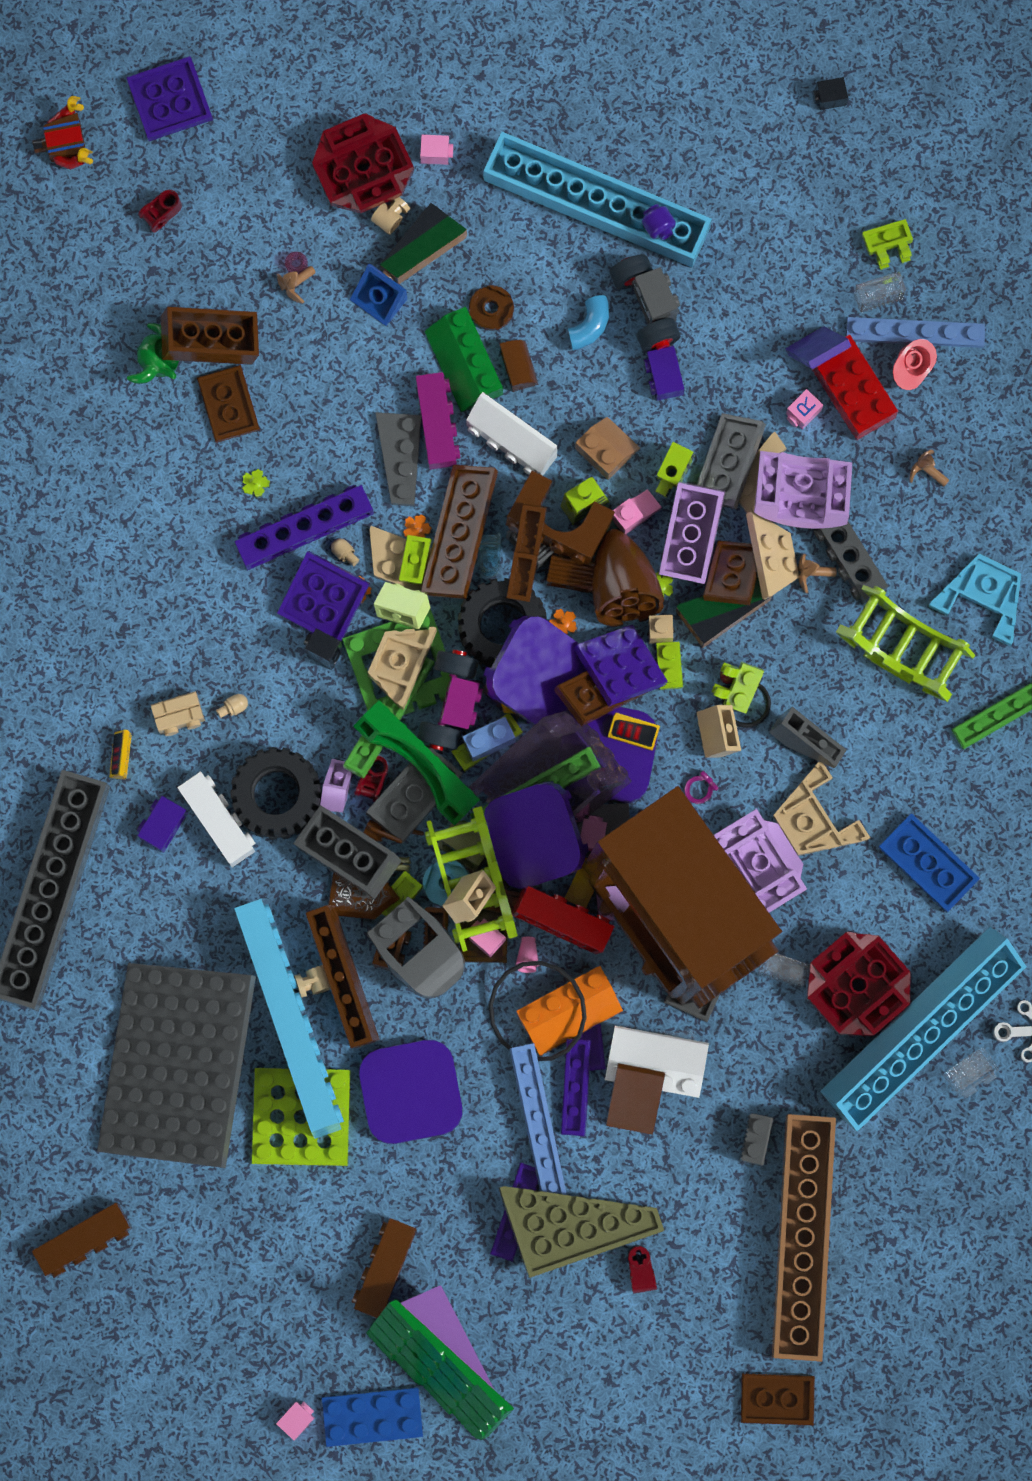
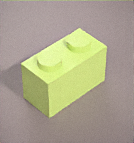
M387 582L384 583L374 602L377 617L415 629H420L431 608L427 594L422 593L420 590L414 591L404 588L400 584Z

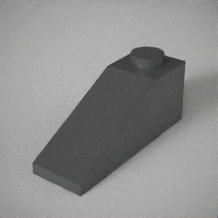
M794 707L781 714L769 732L788 748L832 768L838 765L846 752L843 746Z

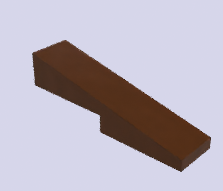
M523 504L507 598L530 602L547 507Z

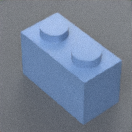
M503 717L464 735L463 742L474 762L515 743V736L506 717Z

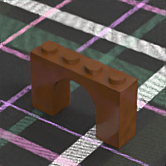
M531 471L507 516L505 525L515 533L519 531L524 503L542 506L551 489L552 480ZM594 501L584 522L573 531L559 532L551 529L544 523L541 543L549 546L557 554L563 553L571 557V560L577 564L589 566L613 520L615 511Z

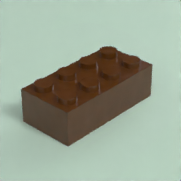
M167 307L161 315L162 360L252 365L259 356L257 312Z

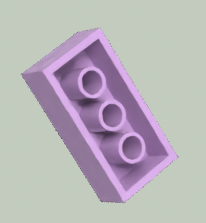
M678 482L659 572L660 575L702 584L706 583L725 491Z

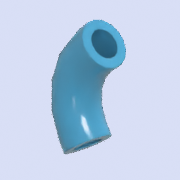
M599 295L585 301L587 314L585 320L575 327L568 328L573 351L594 343L604 332L609 320V303L606 296Z

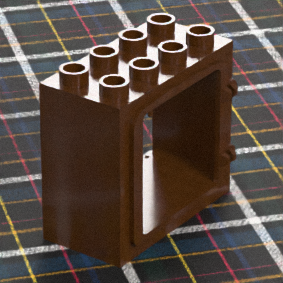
M679 786L600 839L582 866L590 877L589 883L602 902L598 910L602 915H610L615 919L642 957L644 964L641 971L645 976L653 975L656 977L665 991L672 998H676L681 1005L692 999L697 1008L700 1009L779 952L772 940L782 933V930ZM616 886L629 904L624 913L620 909L617 910L612 903L606 887Z

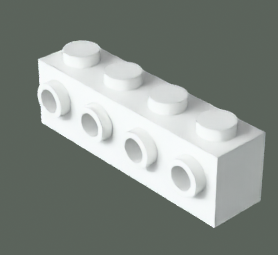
M199 772L177 788L230 866L234 867L255 852L252 846L256 843L248 832L243 834L239 828L242 823L235 813L230 815L226 809L229 804L222 794L217 796L213 790L216 785L209 775L204 777L202 772Z

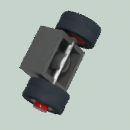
M645 254L627 257L615 264L609 271L615 287L618 290L634 287V293L648 323L647 326L636 334L642 351L647 353L648 351L660 350L670 347V345L677 342L681 337L676 325L680 302L677 295L671 293L669 288L671 281L668 274H663L661 267L653 270Z

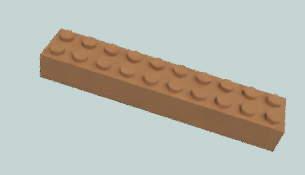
M786 1115L772 1358L822 1362L836 1128V1118Z

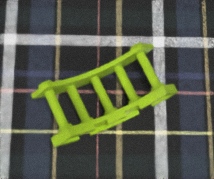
M863 585L862 590L870 597L853 626L846 627L840 624L836 633L851 647L859 646L865 651L863 656L877 666L908 684L913 681L923 686V692L948 702L952 694L946 688V681L962 655L972 659L975 657V654L969 648L970 644L962 639L954 640L912 617L885 596L886 592L877 586L871 588ZM878 604L887 612L869 640L862 636L863 632L861 630ZM896 617L908 625L893 653L887 655L879 649L878 644L892 620ZM918 631L929 637L931 641L915 668L912 667L910 669L900 663V657L915 632ZM941 644L953 650L938 678L932 680L924 676L923 671L937 647Z
M482 806L473 808L475 818L470 819L471 822L434 832L430 820L427 821L429 831L424 832L428 846L433 845L447 897H449L451 889L456 887L462 877L448 880L443 864L480 854V856L485 855L488 867L484 868V872L496 886V893L492 894L483 908L491 906L496 908L500 906L502 916H499L497 920L461 929L460 923L455 924L456 929H453L452 933L455 943L461 944L463 952L467 951L465 938L501 929V931L506 930L509 939L518 936ZM474 831V833L479 832L481 841L477 842V845L440 854L437 841Z

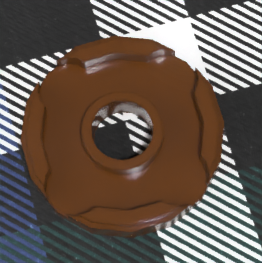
M490 285L475 291L470 298L469 313L474 324L481 329L489 331L499 330L512 319L514 303L506 290L502 287ZM493 302L497 304L498 310L495 313H488L485 310L486 304Z

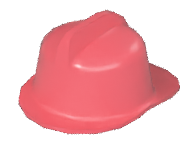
M917 339L901 349L893 366L894 381L900 388L904 390L917 388L932 370L937 358L936 349L933 344L928 340Z

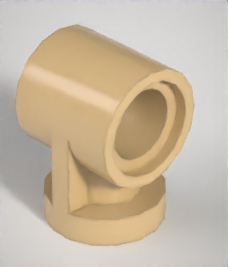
M400 197L391 200L389 206L386 203L380 205L371 218L374 224L389 235L400 225L403 219L400 213L407 214L410 210L408 204Z
M323 965L307 970V977L302 978L300 974L294 975L301 998L306 997V991L309 990L312 991L313 995L331 990Z

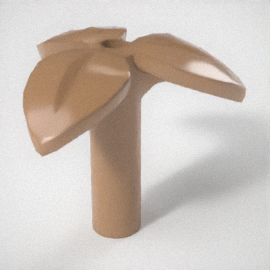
M309 266L299 274L296 271L289 272L283 278L280 274L276 275L281 290H286L287 296L293 301L303 304L305 301L295 293V287L316 272L312 266Z
M932 449L924 452L918 458V462L913 465L910 472V483L913 482L914 476L919 470H924L943 487L949 482V479L934 467L935 461L931 454L935 452Z
M802 554L798 563V571H800L798 580L805 593H808L806 579L809 576H836L837 569L835 567H820L814 561L805 560L806 554Z

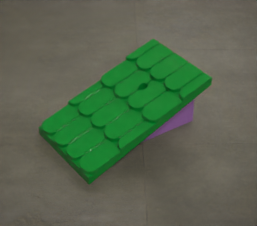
M441 1285L400 1303L394 1300L388 1303L381 1315L366 1332L391 1361L395 1360L416 1384L422 1385L449 1415L453 1414L476 1439L482 1440L488 1437L514 1410L494 1390Z

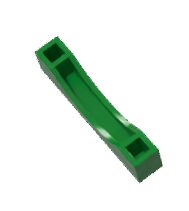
M380 700L353 726L370 743L389 748L411 762L430 786L437 809L454 826L480 800Z

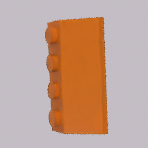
M601 966L574 979L585 998L587 1019L583 1033L623 1011ZM571 982L516 1011L539 1056L566 1043L567 1039L575 1038L582 1020L580 998Z

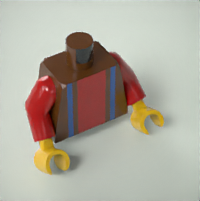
M77 96L69 97L67 105L43 126L45 138L32 140L35 154L48 151L51 162H55L56 165L69 170L77 168L84 163H93V159L88 158V155L93 153V151L85 148L78 113H75V110L82 111L84 109L82 104L76 105L77 101L81 99Z

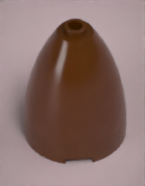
M618 529L609 530L598 547L593 567L592 592L597 620L604 625L616 627L623 626V621H634L636 619H639V622L647 621L649 616L659 614L664 608V596L657 575L648 558L633 539Z

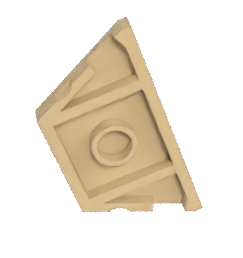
M751 511L746 514L762 598L767 599L799 578L791 533Z
M371 526L370 539L374 577L392 584H400L410 590H421L422 585L399 581L407 539ZM432 548L429 550L428 561Z
M435 627L415 631V629H406L402 632L386 631L369 668L368 676L402 710L405 709L436 635L437 628Z

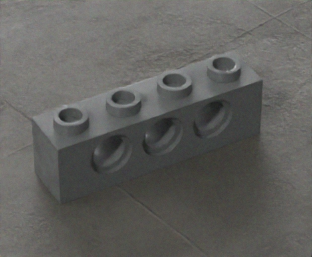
M849 522L843 526L813 530L818 541H824L828 549L825 551L832 562L836 561L840 567L838 573L842 580H848L852 587L850 588L851 595L856 601L860 600L864 604L870 598L862 590L863 585L871 588L877 586L884 591L887 590L888 585ZM835 533L840 534L843 537V541L839 543L834 542L831 539V535ZM851 553L854 555L855 561L847 562L844 560L843 555ZM859 572L864 573L867 576V580L860 582L856 579L855 574Z

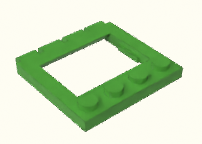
M431 608L420 629L392 621L343 638L367 711L378 700L383 702L385 697L376 699L371 678L368 676L367 667L365 668L361 656L377 651L386 631L402 632L406 629L418 631L428 630L429 627L437 628ZM438 628L430 647L435 662L438 651H445ZM440 671L442 677L423 683L404 715L415 711L412 704L414 702H417L419 710L437 704L434 695L438 694L441 702H443L446 696L450 673Z

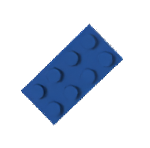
M912 813L878 847L946 913L980 879Z
M419 1388L322 1398L326 1447L423 1437Z

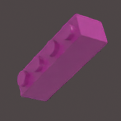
M443 372L416 376L429 469L453 467V465H457L456 459H461L459 445H454L453 437H457L456 424L450 421V415H453L454 411L452 401H447L446 393L451 392L449 379H444Z

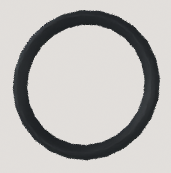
M760 683L757 688L763 692L766 699L764 714L758 720L751 723L735 720L737 726L744 728L754 727L767 718L771 708V698L766 688Z

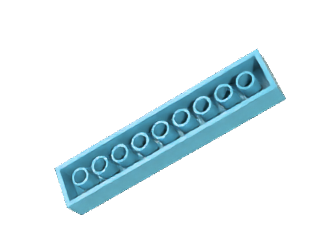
M501 132L483 171L484 181L692 268L711 227L712 219L504 132ZM656 204L667 207L676 221V225L672 230L673 234L665 240L651 238L642 225L643 213Z
M262 899L236 907L234 909L310 1131L314 1139L342 1129L340 1123L344 1122L338 1104L333 1105L332 1100H335L336 1097L331 1083L325 1082L324 1078L329 1076L323 1060L317 1059V1056L321 1053L315 1037L310 1038L309 1033L313 1032L307 1014L302 1016L301 1011H304L305 1007L299 992H294V989L298 987L292 971H287L286 967L290 966L284 948L279 949L278 945L283 943L277 927L271 926V923H274L275 920L269 904L264 905Z
M989 927L820 1091L847 1124L856 1131L862 1128L1026 968V965L1009 940L992 927Z

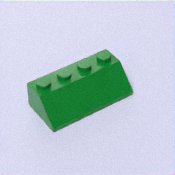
M466 306L444 315L424 331L445 378L449 379L450 389L461 413L473 408L482 392L492 399L503 395V386Z

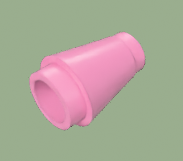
M522 937L516 965L522 962L538 961L536 938ZM539 965L524 966L518 969V971L534 973Z

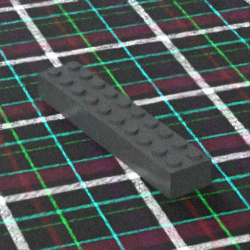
M61 770L0 960L1 1001L39 1012L110 790V786L106 782Z

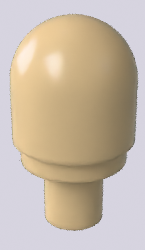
M338 538L332 542L331 551L340 561H348L352 566L359 562V559L354 555L355 550L345 539Z
M235 694L227 698L223 702L224 706L217 709L216 712L220 718L227 714H230V716L237 715L247 708L248 700L243 694Z

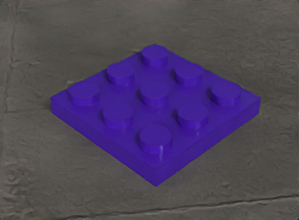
M191 56L127 77L148 141L213 120Z
M307 551L277 614L311 632H314L317 628L342 642L370 583Z
M633 624L579 643L574 648L608 706L665 686L668 682Z

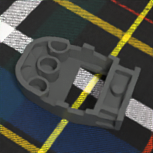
M407 897L389 915L367 932L368 938L372 940L377 948V952L390 969V972L420 997L436 998L443 995L460 980L464 973L465 959L449 932L410 897ZM423 918L438 936L402 967L389 953L387 948Z

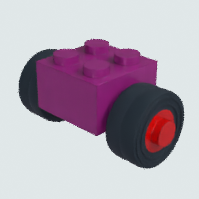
M454 649L452 653L438 651L434 669L450 673V679L439 722L433 724L421 721L417 738L422 742L429 743V748L443 751V747L454 750L458 748L461 731L445 727L446 724L469 729V725L474 726L477 712L473 711L475 702H480L483 689L479 688L480 683L457 678V675L474 679L476 676L479 660L466 657V652Z

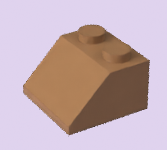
M608 417L593 425L575 443V449L607 480L640 449Z

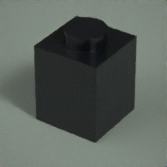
M844 77L817 82L812 94L814 104H819L820 110L847 105L848 94Z

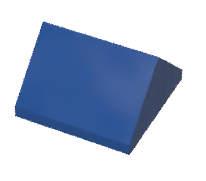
M368 264L350 301L387 326L407 301V290L373 265Z

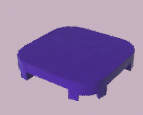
M524 616L518 620H513L508 626L512 629L492 667H486L483 676H486V686L489 691L487 694L491 699L499 701L525 719L527 724L537 727H552L562 719L568 709L554 691L555 687L587 670L574 650L576 645L579 644L546 619L539 616Z
M619 707L581 727L569 711L565 720L557 764L591 745L597 754L595 757L601 768L566 787L565 790H569L570 794L582 795L622 804H631L640 800L646 794L649 786L657 739L653 751L608 738V734L615 713L655 724V721L642 711Z
M553 781L536 784L498 797L491 801L485 809L484 816L500 873L503 879L512 887L518 889L527 886L532 887L572 874L582 868L586 853L589 852L588 843L583 844L568 800L572 798L569 790H564L559 784L553 783Z
M423 1040L370 1052L363 1059L359 1077L366 1116L371 1133L379 1141L386 1144H399L446 1135L459 1125L463 1115V1107L452 1054L443 1043L436 1040Z

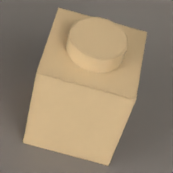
M673 615L649 616V644L673 642Z

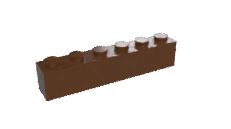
M326 905L307 912L306 916L350 1048H359L379 1041L380 1039L335 905Z

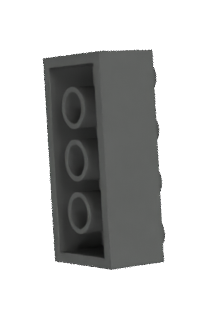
M321 805L293 843L300 851L374 900L401 862V859L394 852Z

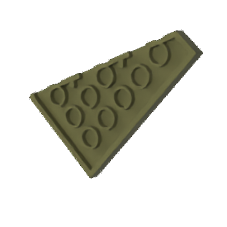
M506 1186L498 1188L528 1278L664 1231L658 1210L654 1207Z

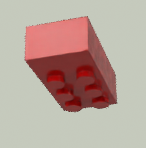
M849 334L846 338L849 339L850 348L815 367L812 371L857 441L895 419L898 410Z
M530 886L521 890L513 908L512 916L593 954H599L604 951L615 927L609 924L610 920L601 915H597V917L588 914V909L577 904L576 906H570L566 904L567 899L556 894L549 896Z

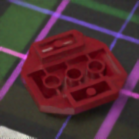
M366 113L324 130L312 161V166L330 205L360 214L402 196L414 171L412 161L396 127L375 119ZM360 165H367L369 169L360 171L358 167Z
M845 932L810 963L807 999L837 1034L874 1036L910 1004L911 972L879 935ZM855 979L861 980L864 984L863 991L854 990L852 981Z

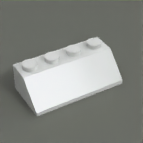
M481 393L466 420L469 427L467 430L477 438L479 436L487 440L486 444L493 450L497 451L500 449L506 453L505 458L511 463L516 464L518 462L524 466L523 470L528 475H530L531 471H534L543 476L557 458V445L485 393Z
M615 1026L605 1080L615 1082L618 1063L665 1072L662 1091L699 1098L709 1043Z

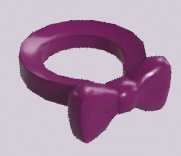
M703 770L700 772V776H695L688 780L684 790L689 801L695 804H702L707 802L711 798L713 791H717L719 787ZM706 780L709 784L707 795L702 799L693 798L690 794L692 783Z

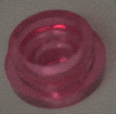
M292 252L285 259V267L289 272L296 271L299 274L308 266V260L301 252ZM299 260L301 262L300 266L294 267L292 265L293 261Z

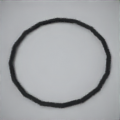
M544 961L522 962L506 970L493 986L488 1004L490 1024L499 1042L510 1051L512 1047L503 1040L495 1025L493 1003L497 988L508 974L524 966L542 965L558 971L572 983L580 998L582 1020L577 1036L566 1049L552 1056L537 1057L538 1061H553L570 1052L581 1038L587 1019L585 998L576 981L561 967Z

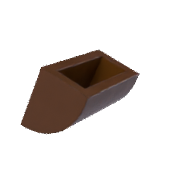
M512 340L500 343V352L512 392L539 385L526 341Z

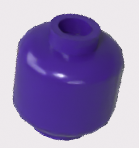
M656 204L643 213L642 225L651 238L665 240L673 234L672 230L676 225V221L667 207Z

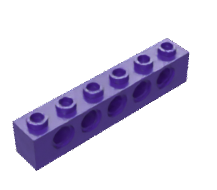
M349 486L344 489L342 494L337 496L335 494L329 495L322 500L323 502L317 505H306L301 509V512L294 515L293 513L286 514L280 518L281 521L274 524L271 522L266 523L252 534L251 532L241 534L238 540L234 542L247 571L374 515L373 508L363 486ZM343 503H350L352 505V508L347 512L340 510V506ZM323 512H328L331 514V517L327 521H321L319 515ZM306 521L310 526L307 530H299L297 528L298 524ZM280 531L289 533L288 537L284 540L277 539L276 535ZM260 540L267 542V546L264 549H257L255 544Z

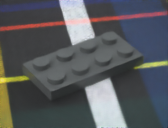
M721 414L697 485L725 491L722 507L737 510L766 427L763 421Z
M428 744L425 745L459 779L462 777L463 773L433 748H429ZM410 762L367 810L366 815L386 832L402 839L404 842L433 810L436 802L427 781Z

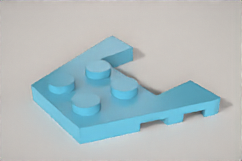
M978 554L931 601L929 607L948 616L957 595L962 596L1001 615L992 638L1011 646L1014 640L1013 635L1021 573Z

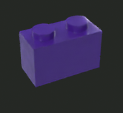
M671 346L660 350L648 351L647 359L643 360L645 372L651 374L652 381H649L651 395H655L657 401L684 395L685 389L675 347Z
M161 796L160 800L156 799L151 805L149 811L152 813L148 819H143L137 829L139 832L137 836L142 841L164 853L188 812L186 809Z

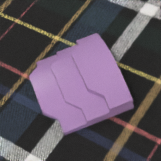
M760 451L754 513L770 521L799 528L817 529L847 525L850 508L852 462L836 461L829 458L801 457L784 452Z
M757 809L714 835L769 913L807 890L801 880L803 862L789 843L779 824L765 821Z

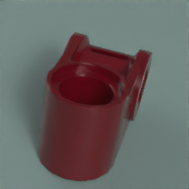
M165 190L150 203L146 204L139 211L138 216L144 219L150 225V230L155 233L179 213L182 208V202L174 190ZM175 199L174 205L165 206L167 200Z
M377 756L374 763H382L384 765L383 771L374 773L370 768L364 779L360 778L355 796H365L373 799L374 803L381 796L388 774L387 761L381 756Z
M642 1246L633 1247L628 1254L633 1294L657 1290L649 1251ZM637 1250H640L641 1254L646 1255V1258L642 1259L641 1264H638L637 1260L632 1259V1256L636 1255Z

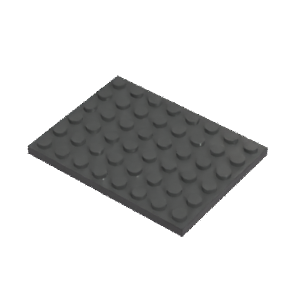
M128 963L97 1152L226 1168L256 976Z

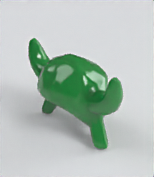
M149 323L147 327L156 334L144 337L137 348V362L143 371L127 376L128 381L137 384L148 383L155 376L176 379L175 370L179 361L162 360L161 325Z

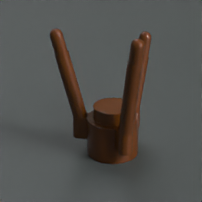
M369 820L363 832L375 841L382 842L385 837L400 844L403 842L402 839L387 833L373 820ZM415 829L411 834L423 836L424 832Z

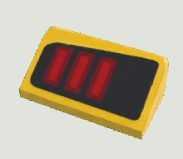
M615 713L608 738L653 751L660 726Z
M121 730L114 733L109 778L127 779L132 737L129 730Z

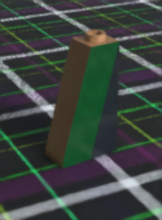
M430 203L381 262L380 271L400 284L467 237V229Z
M757 578L750 605L704 601L702 596L679 604L676 607V613L702 648H704L768 603L771 597L767 599L762 598L759 578Z

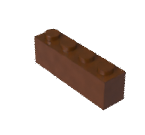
M114 1203L34 1249L32 1253L46 1277L52 1275L53 1278H56L66 1272L65 1267L73 1263L74 1266H77L86 1261L87 1254L93 1251L95 1254H98L107 1249V1243L113 1239H116L118 1242L129 1236L128 1231L132 1229V1226L119 1203Z
M389 1218L388 1222H383L379 1231V1235L382 1236L380 1244H374L370 1257L373 1258L370 1268L365 1267L361 1276V1280L364 1281L362 1289H356L352 1299V1303L355 1304V1310L375 1318L381 1315L389 1302L416 1234V1228Z

